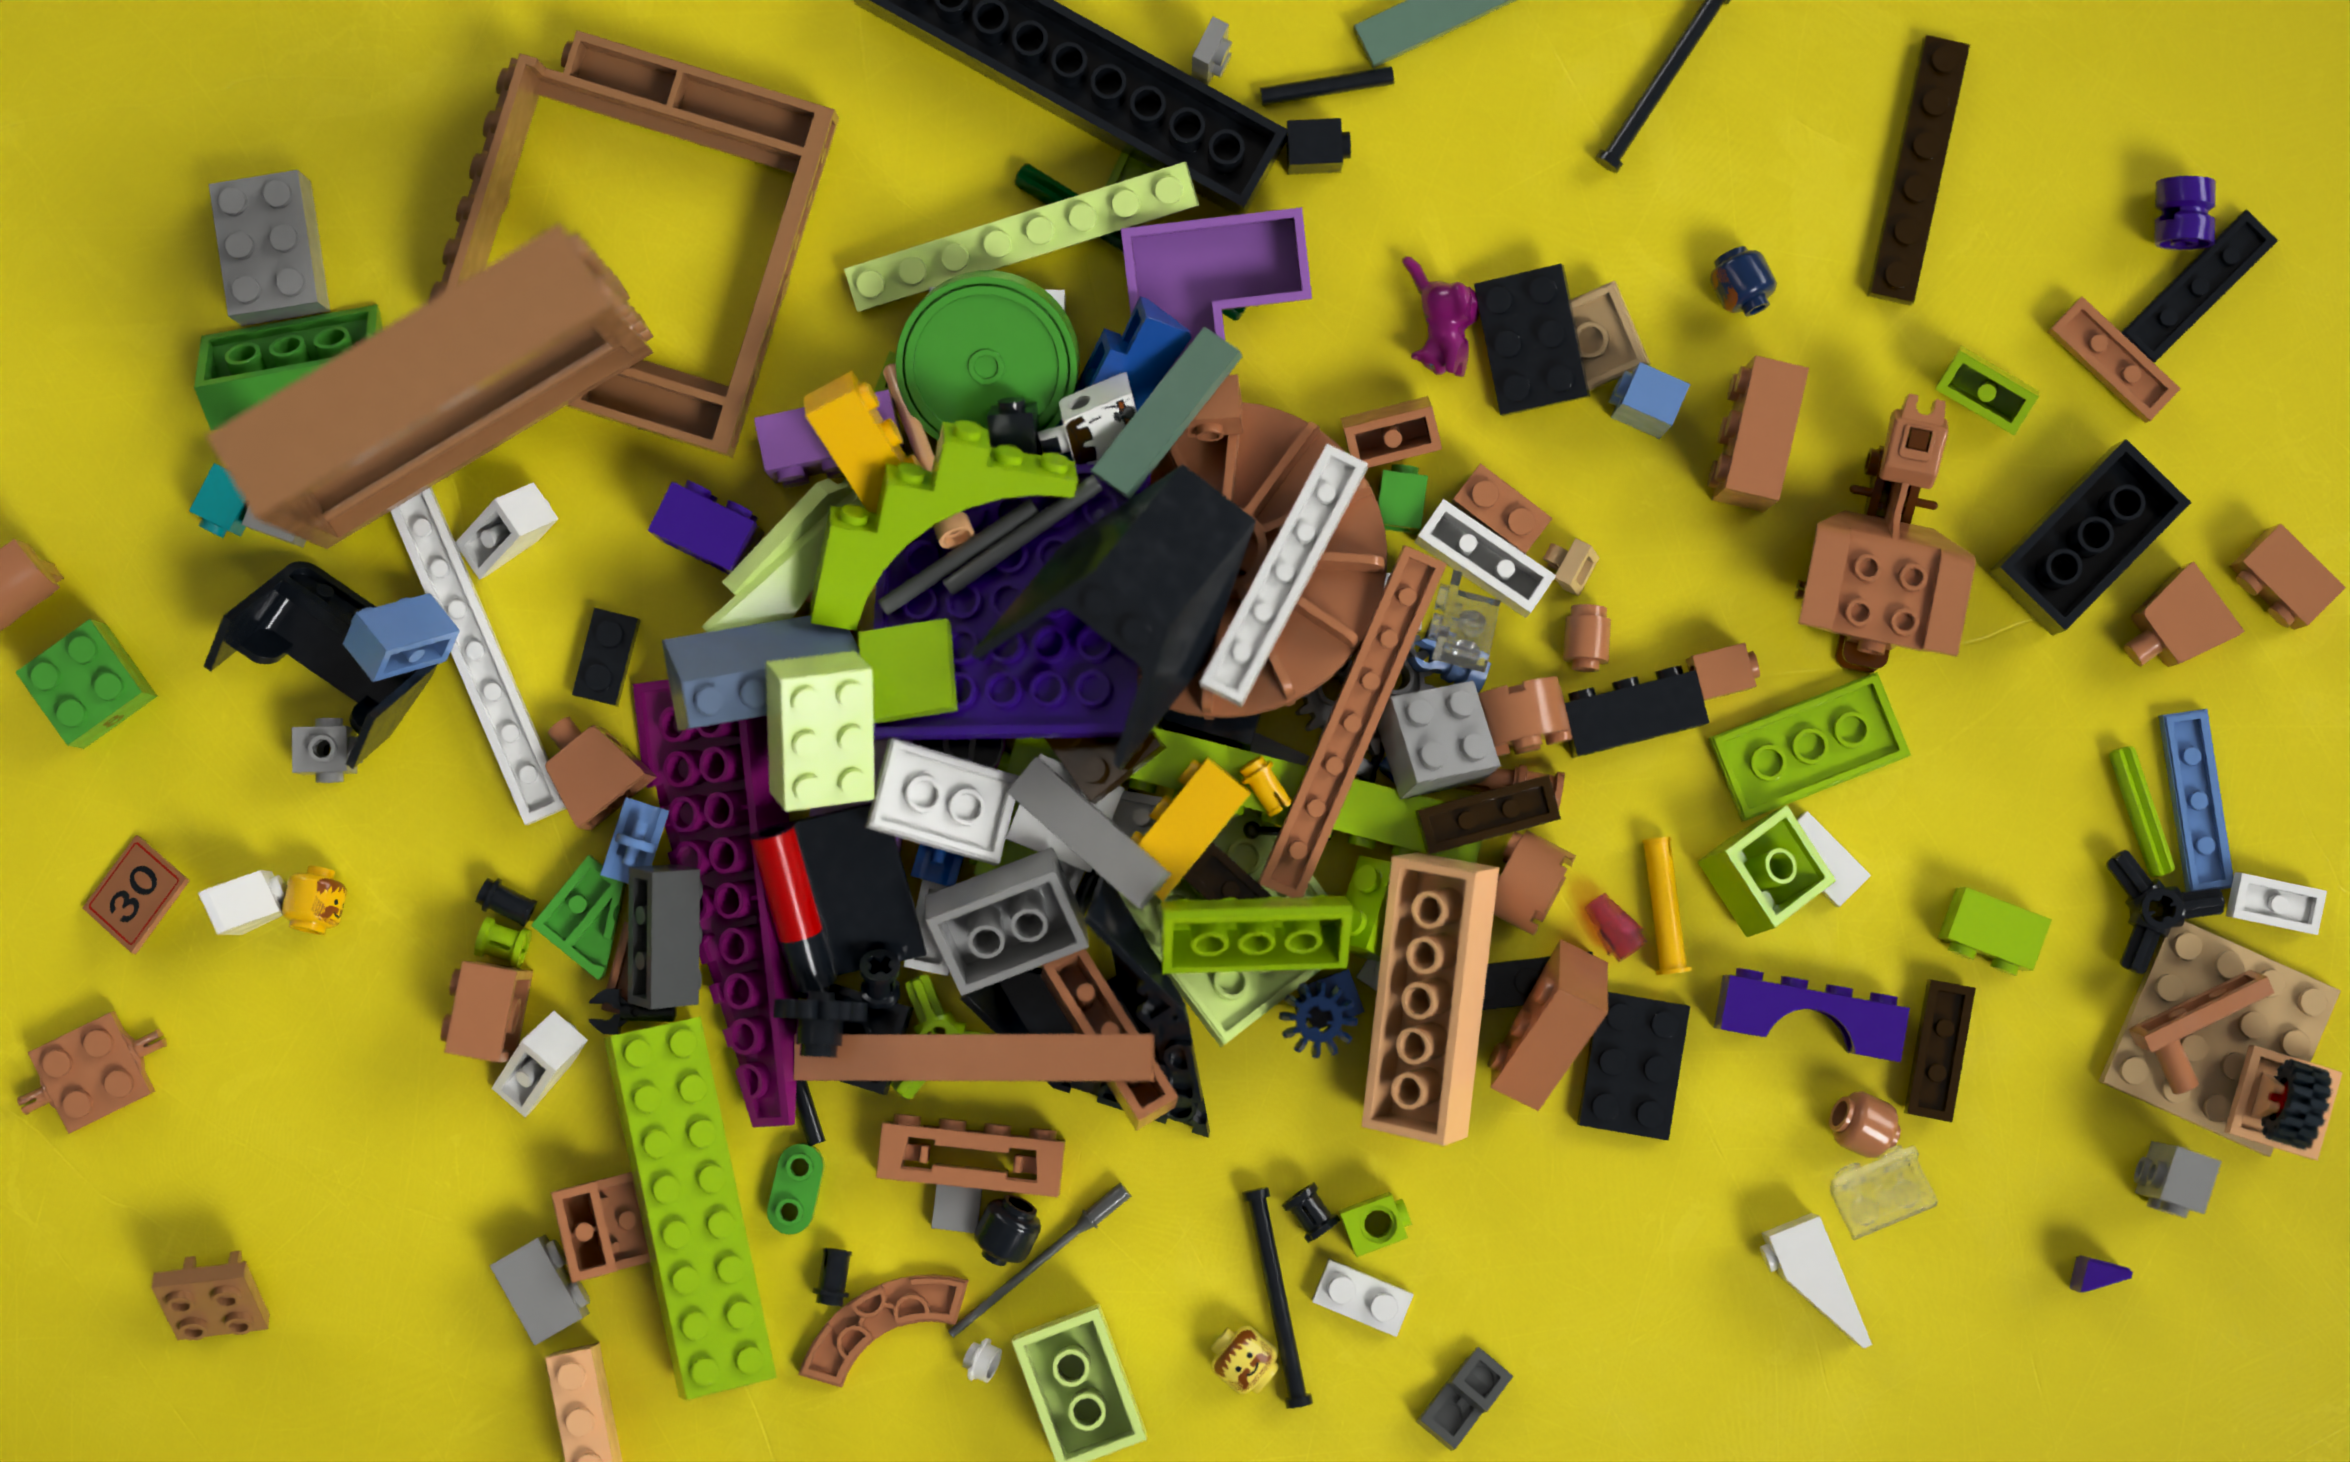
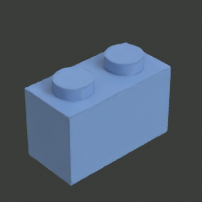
M1640 362L1632 373L1625 370L1622 377L1618 379L1609 399V403L1615 405L1611 418L1660 439L1673 425L1690 384Z
M427 593L412 598H401L396 602L374 608L367 607L356 612L352 618L343 645L369 678L375 682L446 662L460 630L433 596Z

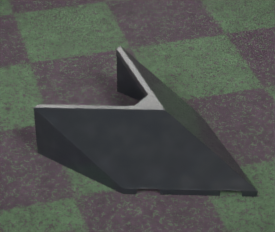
M1100 876L1084 923L1111 948L1116 976L1106 982L1138 1034L1154 1035V1059L1178 1096L1175 1108L1154 1121L1166 1124L1167 1119L1193 1126L1192 1133L1209 1138L1210 1128L1186 1004L1168 974H1162V964L1116 888ZM1038 967L965 994L960 999L996 1034H1076L1041 979L1042 969ZM1046 1081L1054 1089L1070 1093L1071 1088L1098 1096V1103L1123 1110L1105 1081Z

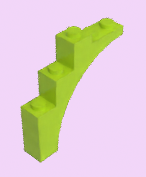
M957 421L955 424L942 422L932 471H926L921 466L912 463H901L898 466L886 464L876 513L868 512L865 508L857 505L830 506L810 602L811 624L856 631L869 594L882 572L905 546L934 524L967 508L1003 498L1033 495L1074 498L1078 483L1075 461H1070L1065 456L1056 453H1045L1042 456L1023 453L1019 448L1010 445H1000L997 448L990 447L988 429H983L978 424L970 421Z

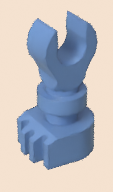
M1430 638L1414 642V644L1424 648L1429 653L1428 662L1415 656L1407 659L1415 671H1431L1441 674L1442 680L1448 683L1454 681L1453 685L1474 681L1477 692H1480L1486 681L1491 666L1490 662L1475 656L1463 663L1462 659L1455 655L1449 657L1439 643Z

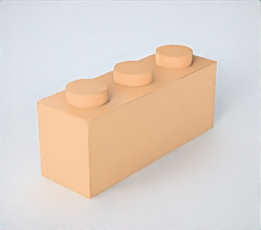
M600 1342L556 1351L547 1356L545 1359L565 1462H623Z

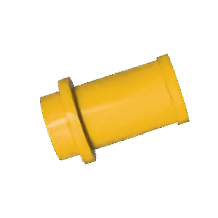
M1261 755L1245 764L1239 770L1243 776L1240 781L1243 785L1248 784L1267 811L1268 817H1271L1281 812L1283 805L1288 807L1293 802V799L1287 794L1271 770L1273 763L1271 761L1266 762Z

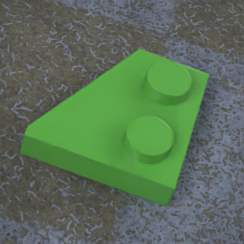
M588 855L531 926L597 980H602L606 975L626 883L601 876L603 864L592 855Z

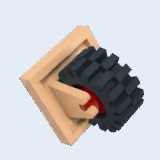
M2249 1045L2224 1133L2318 1161L2343 1072L2262 1047Z

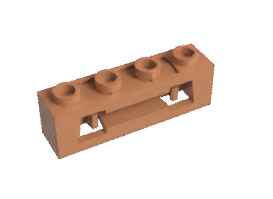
M894 1114L893 1122L885 1121L882 1123L876 1178L1059 1197L1066 1140L1056 1139L1057 1131L1030 1128L1029 1136L1011 1134L1012 1126L985 1123L984 1131L966 1129L967 1121L943 1118L939 1119V1126L920 1125L921 1116ZM911 1137L935 1140V1145L993 1152L1009 1153L1011 1148L1036 1150V1157L1016 1154L1014 1156L1013 1172L1037 1174V1180L1008 1177V1170L935 1163L931 1169L904 1166L905 1160L927 1163L930 1159L931 1145L911 1144Z

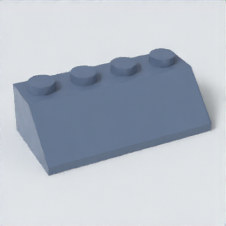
M811 615L662 640L678 731L767 716V661L856 651L860 655L859 648L849 629L811 624Z

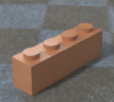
M1086 949L1042 965L1041 979L1076 1034H1138ZM1155 1059L1154 1081H1105L1136 1131L1174 1109L1178 1100L1177 1094Z

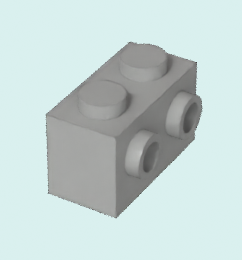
M2151 1141L2147 1157H2142L2135 1169L2134 1182L2138 1183L2135 1193L2149 1198L2146 1206L2171 1215L2187 1218L2189 1211L2205 1214L2221 1161L2179 1146Z

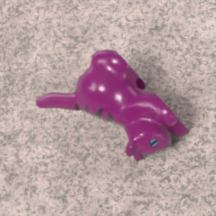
M1406 256L1402 262L1422 296V308L1429 335L1423 348L1413 352L1411 358L1421 361L1425 368L1431 370L1435 375H1443L1447 371L1454 373L1455 376L1463 377L1469 356V344L1464 331L1468 326L1477 322L1480 314L1476 292L1458 281L1452 284L1442 281L1429 282L1421 265L1413 258Z

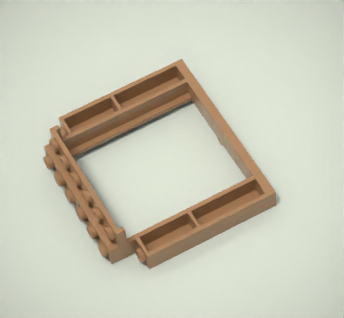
M576 30L573 42L567 41L561 57V67L565 68L563 73L548 69L537 58L520 53L518 59L511 58L509 67L503 68L499 74L496 93L500 94L496 109L495 111L490 110L485 118L483 125V136L486 137L482 153H476L472 160L469 178L473 182L468 197L463 196L458 204L456 211V221L460 222L455 239H449L445 246L442 263L446 265L442 281H437L434 284L429 301L486 267L501 216L509 201L511 184L539 96L795 174L730 385L726 386L641 360L566 405V407L733 458L780 306L788 289L790 274L839 121L836 111L822 105Z

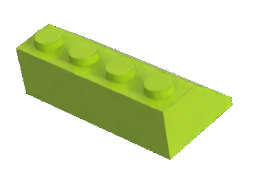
M1327 895L1292 898L1272 896L1258 899H1236L1229 897L1220 900L1178 899L1175 901H1160L1162 974L1347 968L1353 915L1352 905L1346 896Z

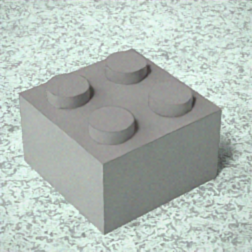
M1474 681L1393 696L1388 700L1377 727L1400 800L1482 783L1501 766Z

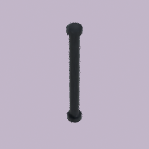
M1704 0L1607 149L1600 150L1595 157V160L1601 166L1614 173L1620 170L1623 165L1620 161L1722 5H1728L1731 0Z
M1269 1187L1244 1191L1242 1196L1244 1202H1249L1288 1397L1284 1399L1286 1409L1312 1404L1313 1400L1311 1393H1306L1266 1200L1267 1197H1270Z

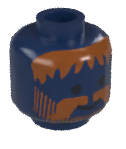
M1740 246L1722 254L1715 260L1714 265L1716 268L1711 273L1710 282L1726 311L1731 313L1744 312L1745 316L1748 317L1763 311L1770 305L1768 298L1775 292L1777 282L1762 253L1756 250L1748 251L1747 247Z

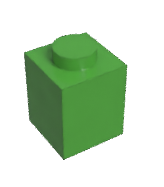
M1393 464L1391 471H1382L1377 503L1385 530L1417 535L1420 532L1428 476L1419 475V468Z

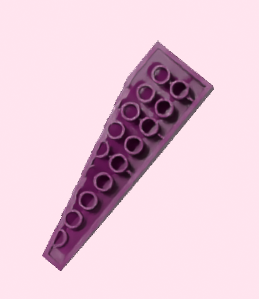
M669 679L633 684L641 761L657 777L646 787L647 789L656 787L659 808L669 810L664 827L672 851L667 853L670 864L700 869L703 894L700 899L699 923L702 928V941L699 945V957L702 964H708L714 984L710 985L709 989L714 1004L720 1003L727 1028L722 1031L727 1047H732L736 1053L739 1067L735 1072L752 1127L794 1125L797 1081L794 1080V1038L797 1030V1019L774 1018L773 1013L774 999H798V993L793 992L749 837L754 832L765 827L789 822L788 811L785 812L769 792L767 716L678 731Z

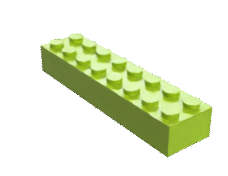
M701 1017L604 1038L678 1396L689 1400L777 1378Z

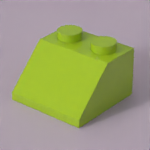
M1788 805L1782 806L1730 837L1698 861V864L1746 937L1776 928L1836 881Z

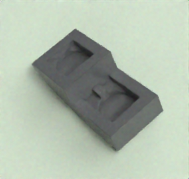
M1477 1347L1436 1394L1416 1422L1450 1451L1455 1450L1481 1414L1489 1410L1513 1378V1375Z

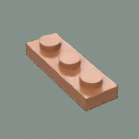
M2084 297L2079 298L2047 331L2145 424L2151 421L2181 389Z

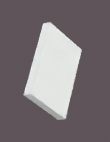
M891 738L886 746L874 792L875 799L872 800L865 828L994 866L998 865L1015 799L1007 791L1019 776Z

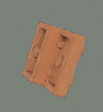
M13 539L0 549V631L10 626L34 606L50 597L60 588L58 582L64 579L53 563L39 559L29 544Z
M632 1172L551 1192L571 1283L651 1262Z

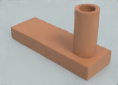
M2248 970L2129 1028V1032L2136 1046L2150 1053H2155L2172 1093L2182 1094L2197 1087L2199 1082L2179 1039L2273 994L2274 990L2267 976Z

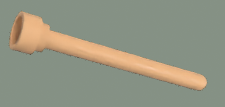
M888 364L883 370V375L914 455L924 470L932 471L935 456L921 422L911 415L903 401L896 377V364ZM959 512L934 524V531L938 542L945 549L956 548L974 536V530L969 517L963 512Z

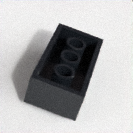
M2125 439L2112 446L1999 560L1988 574L2052 636L2066 631L2192 502Z

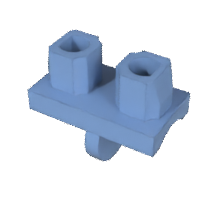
M625 797L600 875L629 884V867L652 866L669 810Z

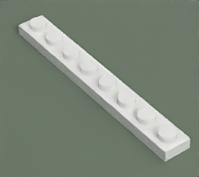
M431 486L390 512L425 594L430 593L460 630L451 650L452 657L524 825H530L565 810L566 807L545 768V764L549 760Z

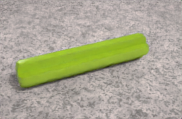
M2133 746L2113 750L2110 752L2109 758L2147 871L2151 877L2169 874L2174 871L2175 865L2137 752Z

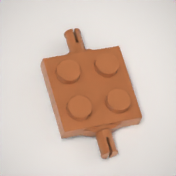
M112 1011L28 1052L39 1074L41 1087L17 1098L19 1106L36 1098L35 1102L21 1108L22 1112L27 1115L50 1103L57 1110L65 1128L70 1134L155 1092L145 1071L144 1056L167 1046L165 1038L148 1045L149 1042L163 1036V1033L156 1029L154 1032L135 1041L124 1030L116 1012Z

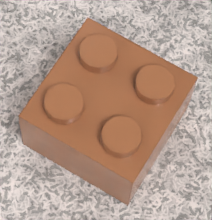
M462 961L461 969L454 970L450 982L449 993L450 996H455L452 1015H445L441 1028V1041L446 1042L444 1053L498 1063L509 1061L520 1042L533 971L482 961Z

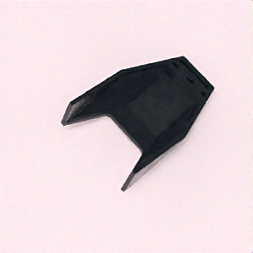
M1182 464L1061 545L970 654L984 662L994 649L1053 610L1062 608L1073 613L1140 666L1142 672L1141 680L1112 762L1118 769L1123 770L1208 660L1256 520Z

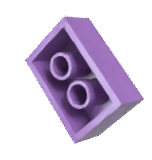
M889 390L875 392L880 404L876 409L884 421L888 418L893 420L902 436L897 409ZM805 407L754 418L764 469L775 484L782 482L783 488L798 487L810 483L809 476L826 473L829 479L845 477L806 418ZM903 442V443H901V444H899V445L901 446V448L903 449L904 453L906 454V452H905V447H904V442Z

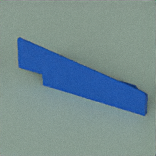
M1140 296L1122 337L1121 334L1104 328L1078 379L1074 393L1120 373L1127 372L1136 411H1138L1191 340L1192 335L1190 331L1149 299ZM1061 419L1055 427L1064 425L1063 420ZM1071 451L1060 454L1073 461Z

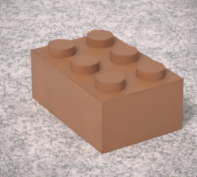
M1755 356L1745 367H1740L1738 374H1733L1727 395V400L1734 401L1733 408L1728 418H1723L1717 443L1724 444L1723 452L1718 461H1713L1708 478V487L1714 488L1712 500L1765 512L1779 501L1809 368Z

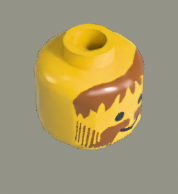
M308 866L307 873H296L289 877L281 913L290 921V928L306 933L325 935L326 929L334 928L340 923L347 889L341 882L334 880L335 871L318 866Z

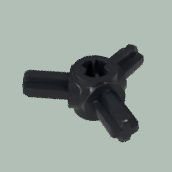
M2127 850L2116 853L2106 863L2108 870L2129 896L2125 902L2130 908L2131 916L2128 923L2134 926L2120 960V965L2131 972L2138 974L2146 972L2159 938H2167L2172 927L2183 926L2185 919L2220 915L2224 912L2225 902L2220 889L2209 888L2181 892L2177 886L2165 887L2159 879L2151 881ZM2150 902H2161L2157 907H2163L2162 916H2151L2155 911H2149Z

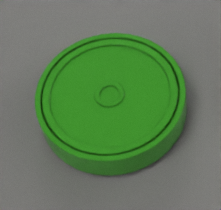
M981 270L964 273L944 281L931 290L920 301L906 321L896 352V377L903 401L911 415L918 419L924 430L937 441L939 440L942 422L955 424L957 421H970L978 424L983 429H988L987 414L991 406L998 405V400L1008 397L1025 398V403L1037 402L1040 431L1053 428L1062 419L1059 401L1075 392L1080 373V351L1077 336L1069 317L1060 304L1046 290L1034 282L1003 271Z

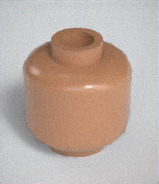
M1861 1091L1840 1098L1834 1105L1829 1118V1125L1835 1141L1841 1147L1867 1158H1876L1887 1149H1892L1898 1142L1901 1133L1896 1109L1890 1103Z

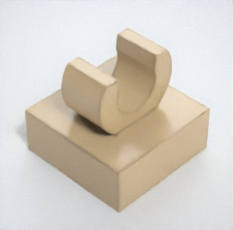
M1575 538L1569 551L1551 543L1543 560L1549 562L1548 566L1557 571L1555 579L1562 589L1579 597L1600 557L1591 545Z

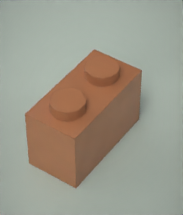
M1428 396L1341 418L1349 454L1368 463V468L1442 450L1433 407Z
M1481 463L1450 503L1524 554H1526L1553 519Z
M2282 524L2266 529L2230 565L2238 574L2236 576L2238 584L2249 594L2254 596L2258 594L2270 606L2268 612L2271 617L2283 627L2288 628L2290 626L2293 630L2308 626L2346 588Z

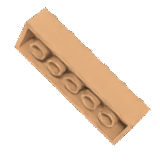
M1418 852L1392 857L1362 1127L1443 1146L1468 1137L1499 867Z

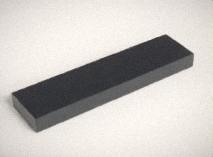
M2246 209L2215 238L2213 246L2205 248L2121 333L2155 363L2278 240Z

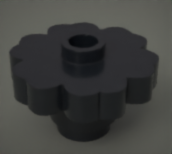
M808 991L807 1000L774 999L773 1017L797 1019L796 1044H800V1056L837 1057V1046H842L843 1021L867 1022L868 1003L835 1001V992Z

